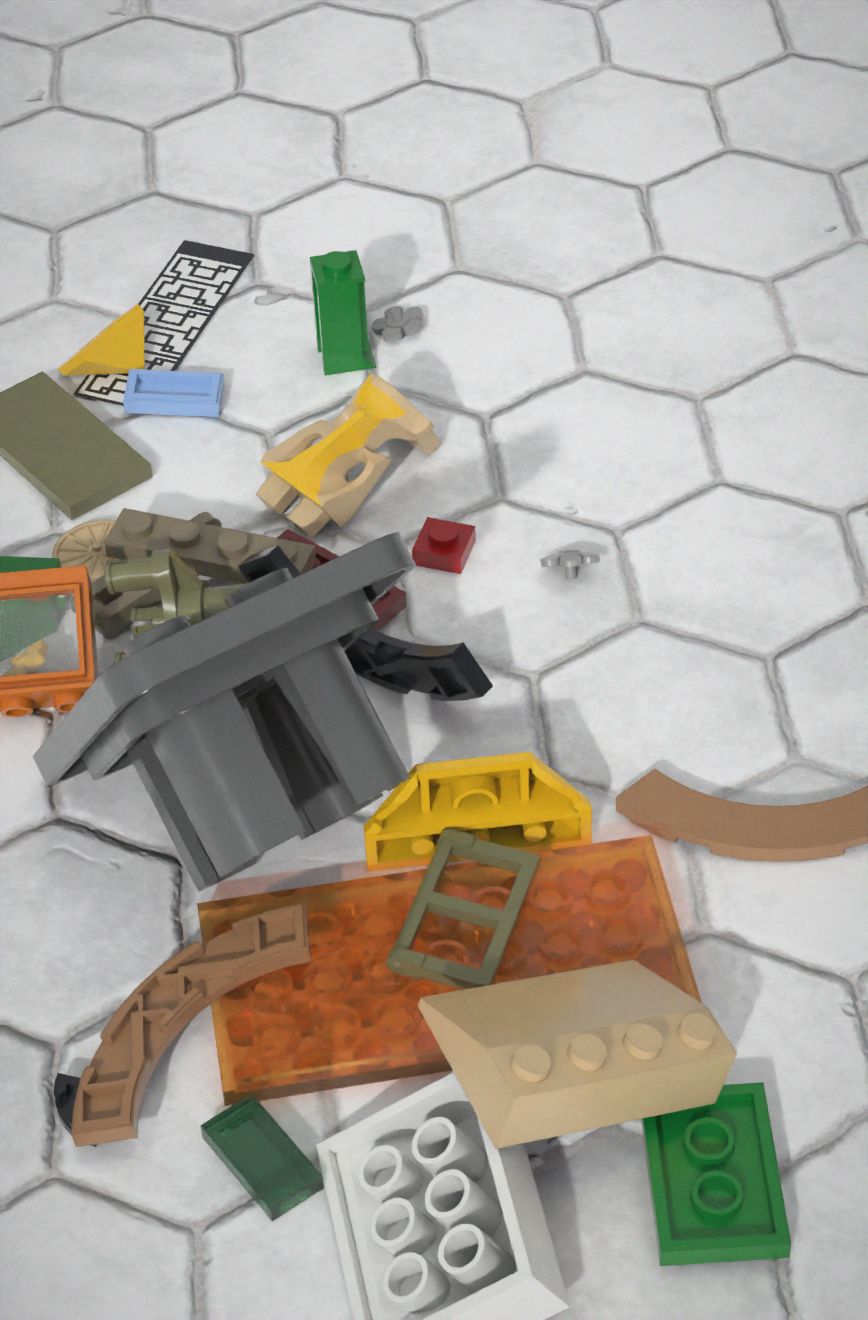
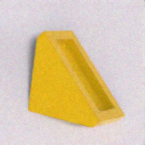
M139 304L129 309L62 364L58 370L63 376L129 373V369L145 370L144 310Z

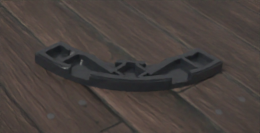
M279 545L249 556L238 566L249 583L282 568H288L292 578L301 575V572L289 560ZM371 628L344 651L356 675L403 694H408L411 690L430 694L433 700L464 701L483 697L493 687L464 642L442 646L422 645L403 641Z

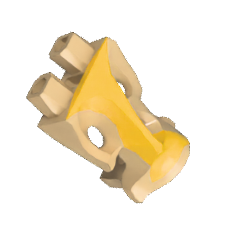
M370 373L351 397L345 410L331 422L319 420L301 429L289 439L264 454L260 462L271 474L262 484L256 495L278 515H281L298 496L301 501L286 518L302 533L312 539L329 520L342 529L355 514L391 462L384 454L374 453L387 440H405L427 456L433 453L441 442L432 431L435 426L430 420L423 416L388 382ZM322 439V441L312 446L314 441ZM364 463L365 469L356 479L349 481V472L358 464Z

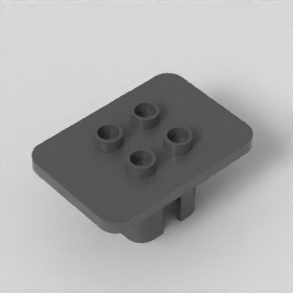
M395 532L378 538L295 578H292L288 568L276 570L252 581L229 595L225 599L229 608L192 626L186 615H182L161 623L130 640L122 647L126 657L100 673L99 677L32 756L47 786L50 787L62 783L86 771L90 772L93 780H98L133 764L195 886L200 892L256 864L255 857L298 835L303 840L375 802L383 796V791H390L411 779L344 652L379 622V618L372 605L416 567V563L400 533Z

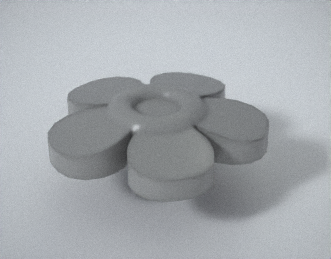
M394 306L384 312L385 318L376 319L372 323V329L375 334L382 335L385 341H397L403 337V334L411 336L418 333L423 328L421 320L424 314L419 307H411L404 312L401 306Z
M579 550L560 551L557 554L540 559L542 567H565L566 579H576L575 566L600 562L598 554L581 552Z

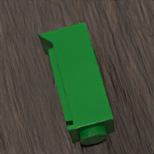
M357 250L345 252L332 251L325 255L310 257L316 342L318 353L322 352L324 375L377 368L368 340L365 276Z

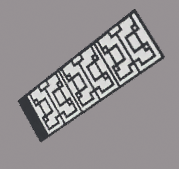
M187 240L182 242L138 303L144 310L145 370H177L253 259L254 254ZM129 373L87 375L73 395L124 407L123 399Z

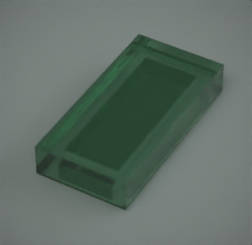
M250 1094L200 1125L202 1138L272 1222L324 1189L322 1174L253 1094Z

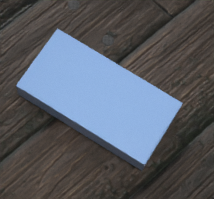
M129 369L123 399L124 413L219 417L224 391V373Z

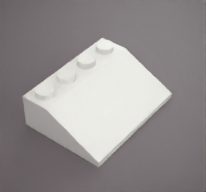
M454 1072L316 1144L353 1320H545L570 1307L525 1144L495 1149Z

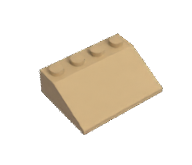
M635 960L420 997L418 1008L495 1149L715 1104L737 1055L734 1047L707 1006Z

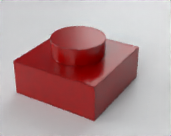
M427 517L412 549V558L416 566L461 574L476 542L475 526Z

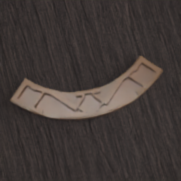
M653 769L616 797V811L635 824L675 843L680 838L690 843L709 847L711 854L771 862L808 861L844 855L845 849L868 843V785L844 796L816 803L786 806L753 805L704 794L669 778L657 769Z
M305 903L272 909L231 924L232 930L218 935L202 945L199 941L190 944L164 962L140 983L120 1005L100 1035L102 1042L93 1056L90 1066L85 1067L82 1073L73 1107L71 1131L76 1147L138 1138L139 1115L150 1077L160 1058L182 1029L211 1003L245 982L282 968L312 962L309 916Z

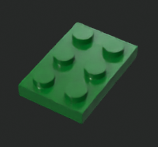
M764 1082L723 1085L715 1104L641 1119L660 1266L790 1257L791 1240Z

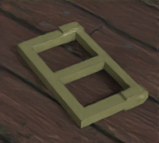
M444 829L437 841L436 850L396 943L387 957V968L397 974L419 980L425 978L461 989L493 985L539 868L540 855L477 839L476 835L462 831ZM451 855L518 873L504 910L436 892ZM427 911L495 930L480 969L411 950Z

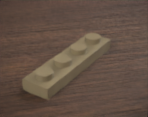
M123 508L104 540L106 556L123 560L151 557L153 551L173 549L176 555L194 574L237 583H249L238 568L246 558L277 545L280 546L301 574L312 570L316 562L315 545Z

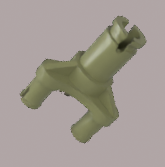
M173 549L153 551L151 557L116 561L107 560L104 572L106 586L111 595L119 592L154 588L161 595V606L133 607L131 609L130 621L152 620L150 625L132 626L131 630L134 638L161 623L182 615H186L191 626L229 608L225 602L229 595L249 584L242 583L211 587L208 581L200 580L176 555ZM116 653L114 663L125 658V653Z

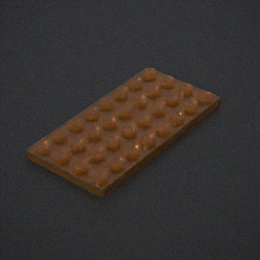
M652 835L533 853L540 855V865L493 984L635 960L702 1003ZM477 861L447 865L436 892L504 910L518 873ZM427 869L197 903L202 944L232 930V923L272 909L305 903L309 916L312 962L266 973L245 982L211 1003L225 1106L452 1071L418 1008L420 997L465 989L425 978L419 980L397 974L386 966L387 957L396 943ZM427 911L411 950L480 969L495 930Z

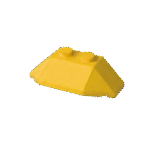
M531 752L415 764L408 772L411 779L396 787L363 826L367 872L429 865L436 850L437 841L444 829H454L476 835L477 839L529 853L592 846V806L590 800ZM451 855L449 862L466 861L468 859Z

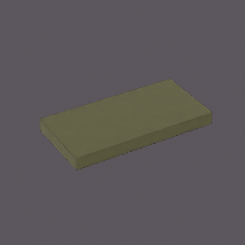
M43 371L0 392V456L71 520L153 477L151 464Z

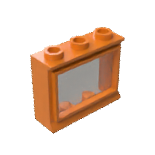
M87 566L0 573L1 715L6 717H24L32 714L33 709L54 707L59 712H69L98 678L93 590Z

